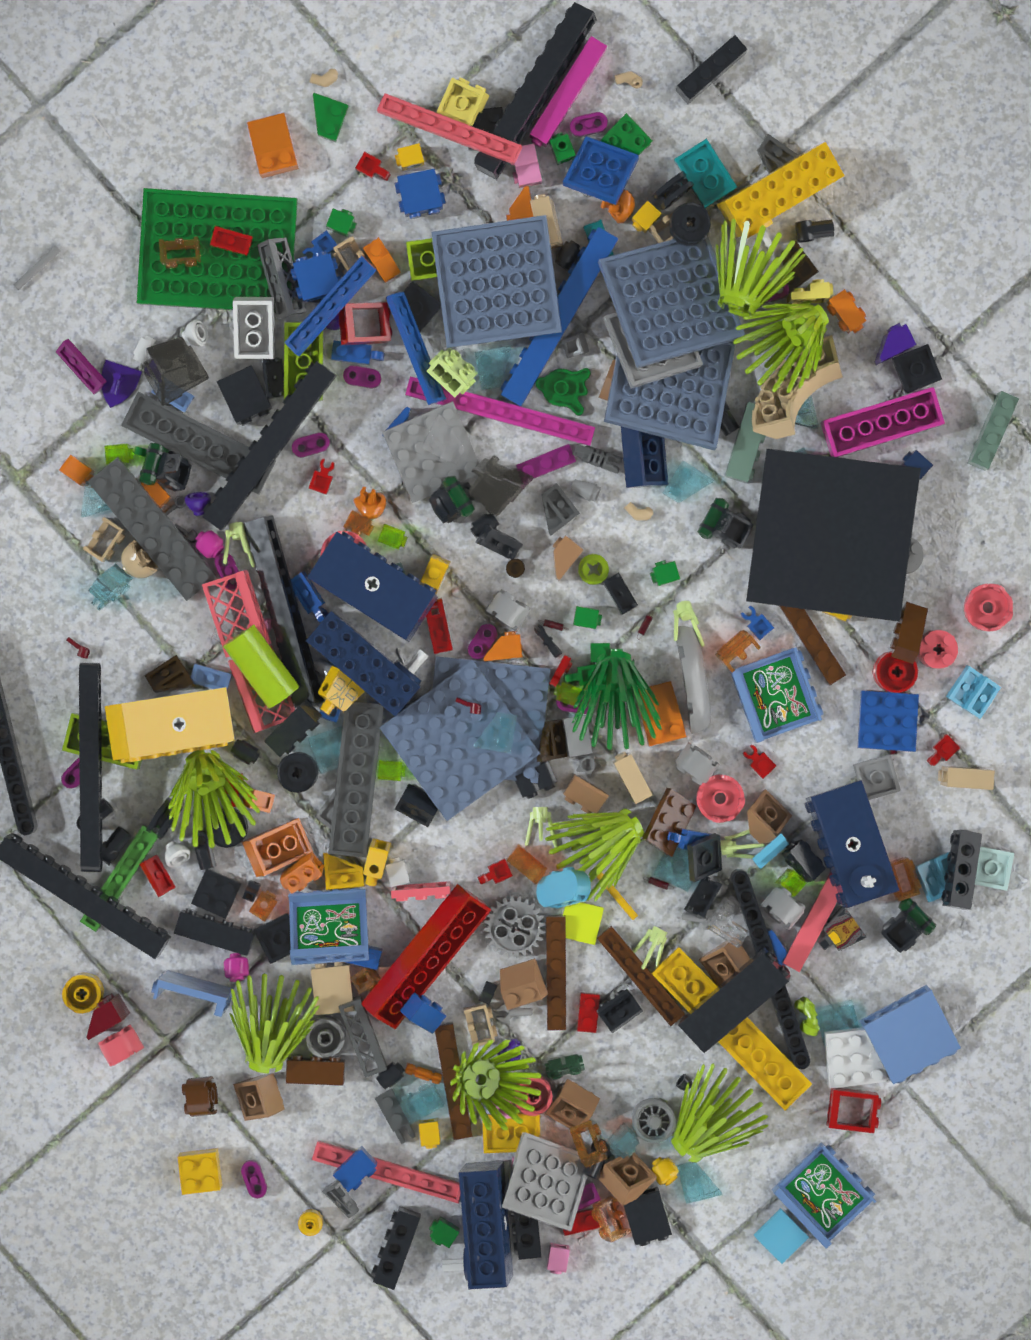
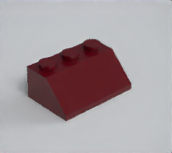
M111 993L97 1003L98 1007L93 1011L86 1036L88 1040L122 1022L130 1014L119 993L115 996Z

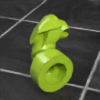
M801 997L794 1003V1007L807 1016V1019L802 1020L800 1030L808 1035L817 1036L820 1027L816 1018L818 1014L815 1011V1005L807 997Z

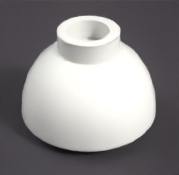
M200 320L191 321L186 326L185 331L182 332L183 340L194 346H204L208 338L206 327Z
M174 841L166 845L165 862L168 867H178L189 859L191 852L182 844H177Z

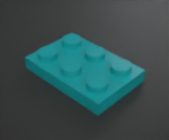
M707 138L674 159L679 170L686 173V181L694 183L692 190L704 208L737 189L735 182Z

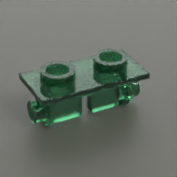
M578 1054L565 1057L566 1064L563 1065L561 1058L544 1063L546 1071L550 1070V1072H546L548 1079L557 1080L566 1074H581V1071L585 1070L584 1064H580L583 1063L582 1055L578 1056Z

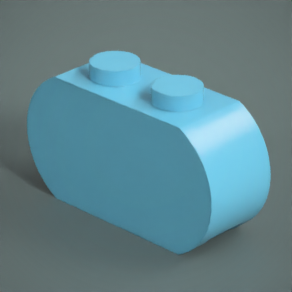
M574 867L563 868L562 872H549L550 875L541 877L537 885L536 894L539 903L543 907L557 909L585 902L591 891L589 876L584 871L575 870Z

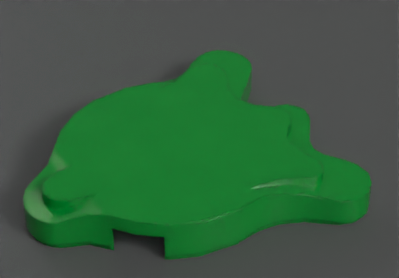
M588 368L575 372L567 369H555L545 377L538 378L536 388L542 392L545 399L553 406L569 408L575 415L581 416L584 413V407L578 398L588 394L585 381L590 377L591 372Z

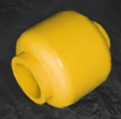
M660 1156L652 1162L653 1167L651 1171L657 1176L656 1181L659 1185L665 1184L668 1186L678 1178L679 1170L671 1158L666 1157L662 1159Z
M315 1209L305 1210L301 1213L298 1220V1228L306 1236L318 1234L323 1226V1216Z

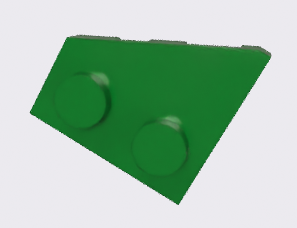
M313 93L317 134L319 137L337 142L349 105Z

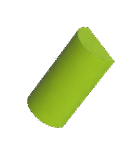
M432 238L406 242L411 281L437 277Z
M284 322V342L302 322ZM323 331L300 356H297L284 343V399L289 393L291 395L296 390L294 385L300 378H305L307 375L305 371L312 362L315 364L316 361H319L323 364Z
M252 625L223 645V648L268 709L279 704L299 688V685L255 625Z

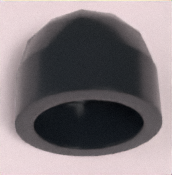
M683 1074L678 1079L676 1087L685 1091L686 1085L689 1083L690 1089L693 1084L692 1079Z

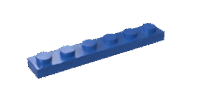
M361 256L284 343L297 356H300L377 270Z
M404 292L387 296L386 300L428 405L445 400L446 397L441 384L427 372L431 366L429 364L431 359Z

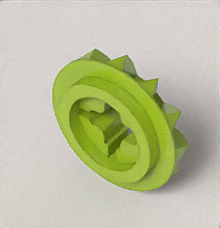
M587 555L579 563V576L590 585L600 584L608 576V563L600 555ZM587 563L592 566L599 563L597 571L600 576L595 573L588 576L590 568Z

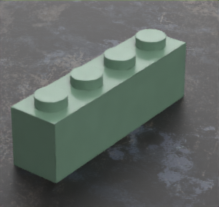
M1003 391L997 393L967 464L984 471L990 468L1019 398Z
M750 402L745 406L740 428L724 476L743 483H748L749 480L753 479L755 473L753 464L754 461L758 462L761 453L758 450L759 444L764 443L766 437L753 431L752 410H754L755 404Z

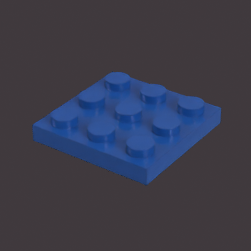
M586 136L563 180V186L616 205L639 160V155Z
M861 691L857 748L916 752L919 694Z

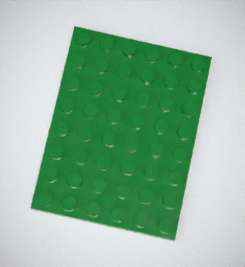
M143 188L136 303L139 305L233 310V300L235 297H271L257 245L268 239L286 237L294 263L298 198ZM215 226L252 236L253 240L248 256L210 246ZM277 243V250L282 254V245ZM282 262V269L287 272L288 267ZM287 281V287L292 291L293 285L290 281Z

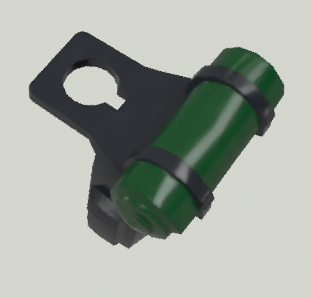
M150 443L146 450L139 481L150 486L154 485L156 481L161 482L166 488L174 492L185 490L192 465L180 453L169 454L164 452L165 448L162 445Z
M456 476L446 477L442 482L444 487L435 491L429 499L434 513L443 524L446 522L451 523L460 516L468 517L472 515L475 510L472 501L478 498L469 482L461 484ZM465 488L470 492L471 497L466 495Z
M716 497L710 505L711 507L704 520L699 525L697 533L704 539H711L712 536L718 537L728 547L740 549L747 540L754 524L751 523V519L742 513L737 512L735 514L729 510V504L725 499Z
M910 897L903 899L899 903L898 908L901 912L896 917H891L883 925L881 931L885 939L900 953L902 951L906 952L914 946L916 939L922 933L929 935L936 928V924L932 921L933 919Z

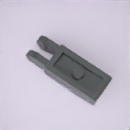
M392 1088L375 1097L378 1106L392 1131H395L401 1144L406 1142L404 1135L399 1130L403 1126L406 1127L411 1138L416 1137L410 1125V1120Z

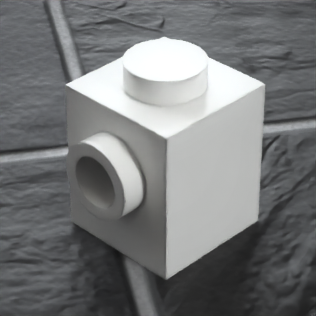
M400 857L389 859V863H386L385 866L391 887L410 883L409 874H412L409 862L406 863L405 859L400 860Z

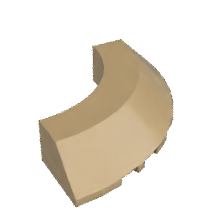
M832 335L824 337L821 360H818L817 369L814 372L813 362L810 376L804 380L803 386L800 389L799 382L809 354L791 392H786L802 352L776 392H772V388L779 378L777 373L786 360H783L770 378L763 383L759 396L755 399L754 410H752L754 432L774 439L795 435L796 417L805 400L825 384L843 378Z

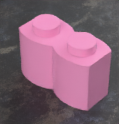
M534 143L523 145L514 164L516 171L512 173L514 184L518 183L519 188L542 184Z

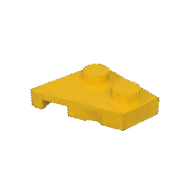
M323 853L326 890L365 887L363 867L328 853Z

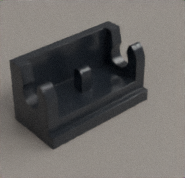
M282 358L262 359L266 397L268 399L284 397V367Z
M487 524L484 525L476 540L477 544L512 560L523 546L517 539Z
M619 573L602 582L621 615L638 606Z
M710 877L699 881L684 908L685 911L699 919L704 918L722 886L721 883L710 880Z

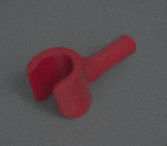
M68 637L66 641L76 649H79L77 656L87 659L90 650Z
M456 698L455 702L470 707L471 714H481L480 704Z

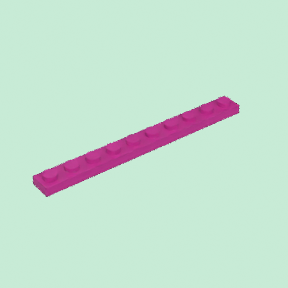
M410 376L405 395L426 401L418 378ZM441 385L446 399L435 404L445 405L453 401L456 410L579 444L591 445L595 431L593 426L465 392L463 395L459 393L454 397Z

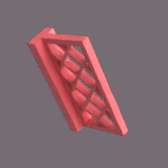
M248 570L202 584L222 648L226 642L234 638L232 634L236 627L244 631L246 630L245 627L238 624L241 615L249 619L247 629L255 625L268 644L271 643ZM233 578L236 579L238 585L235 592L226 588L228 581ZM216 585L221 588L217 598L210 594L209 586ZM224 590L233 594L229 604L220 600ZM236 596L243 600L244 604L241 610L232 606ZM218 602L227 606L223 616L216 612L215 607ZM230 608L239 613L235 622L226 618ZM224 620L233 625L229 634L222 631L221 626ZM223 648L225 657H230L226 650Z
M232 659L228 661L254 733L281 724L286 719L278 714L282 705L290 707L291 712L295 711L290 696L287 697L288 704L284 702L285 699L280 702L281 704L276 713L266 709V705L264 707L257 705L255 701L257 692L253 696L252 690L255 691L254 688L249 685L248 680ZM264 711L275 715L272 723L264 725L262 721Z

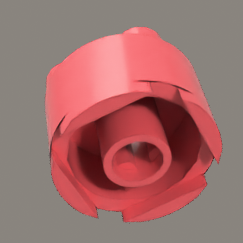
M928 631L922 637L917 657L929 668H945L955 661L958 654V645L954 636L946 631ZM937 644L938 647L941 648V651L938 653L936 651H933V648L937 647Z
M131 1024L98 1043L110 1067L144 1048Z
M543 1076L541 1078H525L531 1080L530 1085H517L540 1090L541 1094L531 1099L529 1093L517 1091L527 1095L528 1100L522 1101L534 1106L535 1109L533 1112H530L517 1104L516 1106L522 1113L528 1116L540 1115L549 1109L552 1103L553 1096L550 1083Z

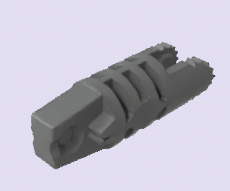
M577 444L573 451V455L581 458V461L585 463H590L613 473H619L620 468L608 463L607 460L621 463L623 458L588 445L581 446Z

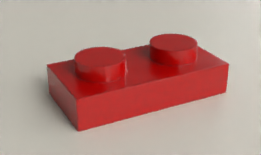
M215 226L210 246L248 256L253 237Z
M157 854L139 864L158 898L176 888Z
M581 992L577 1031L596 1033L598 1013L596 1011L599 1009L600 994Z
M597 1207L578 1211L572 1230L567 1231L563 1229L564 1236L601 1228Z

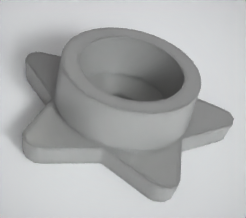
M594 753L587 757L578 756L580 765L576 772H585L591 778L593 770L601 767L600 764L594 761Z

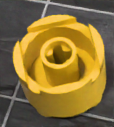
M88 972L74 975L66 982L62 990L64 1004L73 1012L79 1014L88 1013L95 1009L97 1003L104 997V986L97 975ZM82 989L87 992L85 997L79 993Z

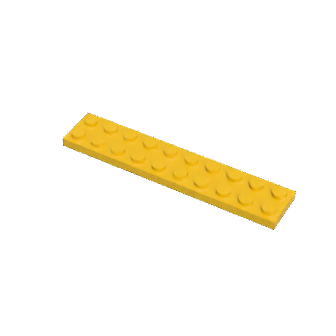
M679 946L652 972V975L688 1012L718 987ZM748 1017L718 1041L784 1110L788 1109L812 1085L804 1074L795 1067Z

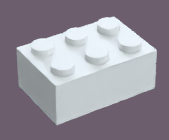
M235 297L233 300L235 359H273L275 356L274 297Z

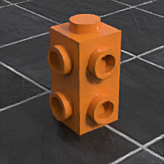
M844 289L826 302L828 304L827 309L832 316L835 315L839 320L838 325L843 332L846 331L849 334L853 331L855 334L864 328L862 324L866 322V314L861 307L858 308L855 305V298L852 293Z
M312 851L282 871L280 882L291 894L297 890L301 891L307 886V883L312 880L316 881L322 876L324 865Z

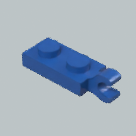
M333 340L331 360L370 365V359L384 361L385 353L371 351L372 345H341V341Z
M303 571L291 579L293 590L308 614L313 612L320 623L329 613L326 609L322 608V605L325 604L323 598L312 581L307 578L306 572Z
M682 829L681 834L669 832L668 840L679 843L678 848L687 850L688 844L711 834Z

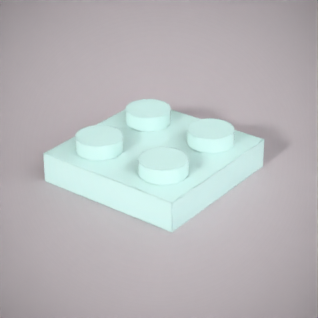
M980 846L975 885L1007 891L1014 853Z

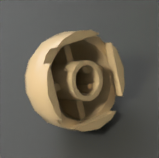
M136 540L129 543L123 550L121 561L122 568L126 574L141 579L151 576L158 570V566Z

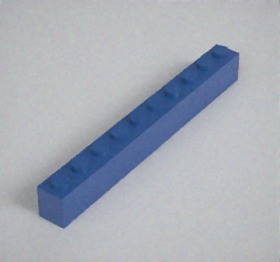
M600 227L596 231L594 229L591 231L587 238L590 241L588 246L582 247L578 254V257H580L578 263H573L568 271L571 275L567 281L563 280L558 288L561 291L557 298L562 332L530 337L531 344L528 348L524 347L519 355L522 358L520 363L514 364L510 371V374H512L510 380H505L500 388L503 391L501 396L522 407L600 273L599 259L609 257L618 242L617 237Z

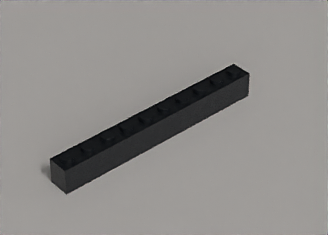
M576 2L566 10L565 18L556 26L555 34L546 42L545 50L536 58L535 66L526 74L525 82L516 90L515 98L506 106L503 117L496 122L493 135L520 144L597 21L594 11ZM478 152L474 159L477 170L495 180L499 178L508 163L482 152Z
M316 361L315 364L312 362L305 371L307 372L305 378H300L294 385V388H296L292 395L289 393L282 402L285 405L281 410L277 409L271 417L273 419L269 426L266 424L260 432L262 436L258 442L256 440L252 442L248 448L250 450L249 454L246 457L242 456L237 463L238 469L235 473L231 471L227 476V484L224 488L220 487L214 494L216 499L213 503L209 502L203 509L205 514L202 517L220 531L225 529L337 375L319 361Z
M273 515L264 516L245 522V532L251 545L250 550L254 556L256 572L260 578V586L265 596L266 608L271 618V627L276 636V645L280 651L281 662L299 685V688L291 694V700L295 708H298L306 699L311 704L324 701L323 697L318 694L320 685L309 644L306 641L307 637Z
M9 834L1 842V861L153 959L161 955L171 938L164 928H157L151 924L152 921L150 919L137 915L133 908L123 906L117 898L103 893L100 887L87 883V879L83 876L73 874L69 867L59 865L52 856L44 855L39 852V848L25 843L21 836Z

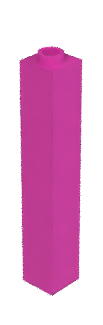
M590 36L530 133L531 142L536 146L547 147L552 136L605 54L607 45Z

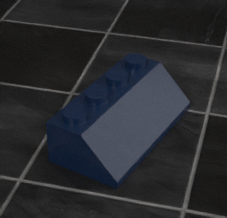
M621 427L626 488L669 485L664 437Z

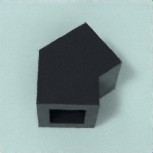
M250 880L242 898L254 902L261 884Z
M486 981L478 1001L490 1005L498 985Z

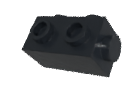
M802 839L790 841L789 845L785 847L786 850L782 853L785 862L796 871L797 877L805 883L814 881L826 869L822 860L811 851L810 845Z

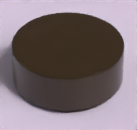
M511 559L506 565L507 574L513 578L522 576L525 571V565L520 559Z

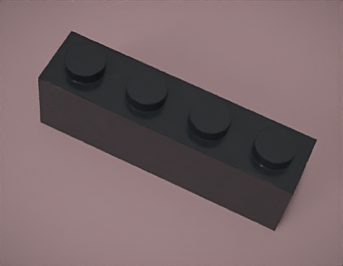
M734 35L681 81L676 87V92L687 104L691 103L740 60L748 49Z
M190 908L180 911L174 930L176 935L245 956L249 955L255 936L254 931L249 926H234L232 921L223 919L221 922L215 920V916L210 914L198 915L196 910Z

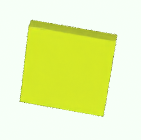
M584 902L564 907L563 915L566 918V938L595 945L604 907Z

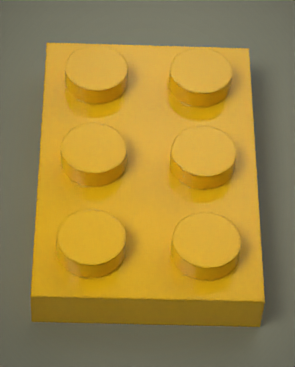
M519 1112L516 1115L523 1120V1123L518 1124L512 1118H508L505 1123L508 1130H503L491 1114H487L492 1122L491 1131L486 1129L482 1121L484 1153L516 1152L522 1132L541 1138L540 1115L528 1116Z

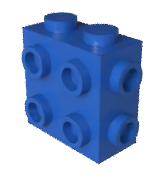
M435 168L397 176L398 182L394 184L396 193H401L402 201L398 202L400 212H405V217L416 219L421 217V214L435 215L440 213V210H443L442 204H446L444 192L440 193L438 185H442L440 173L436 174Z
M326 252L317 253L314 258L307 259V257L298 258L293 263L294 268L290 269L293 281H298L299 287L296 288L298 299H303L304 303L324 298L341 279V276L337 277L335 269H338L336 258H331V254H326Z

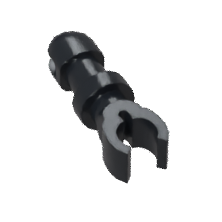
M539 624L538 627L541 632L534 627L537 636L543 640V645L548 647L555 658L560 656L562 651L552 641L553 638L547 635L546 630Z

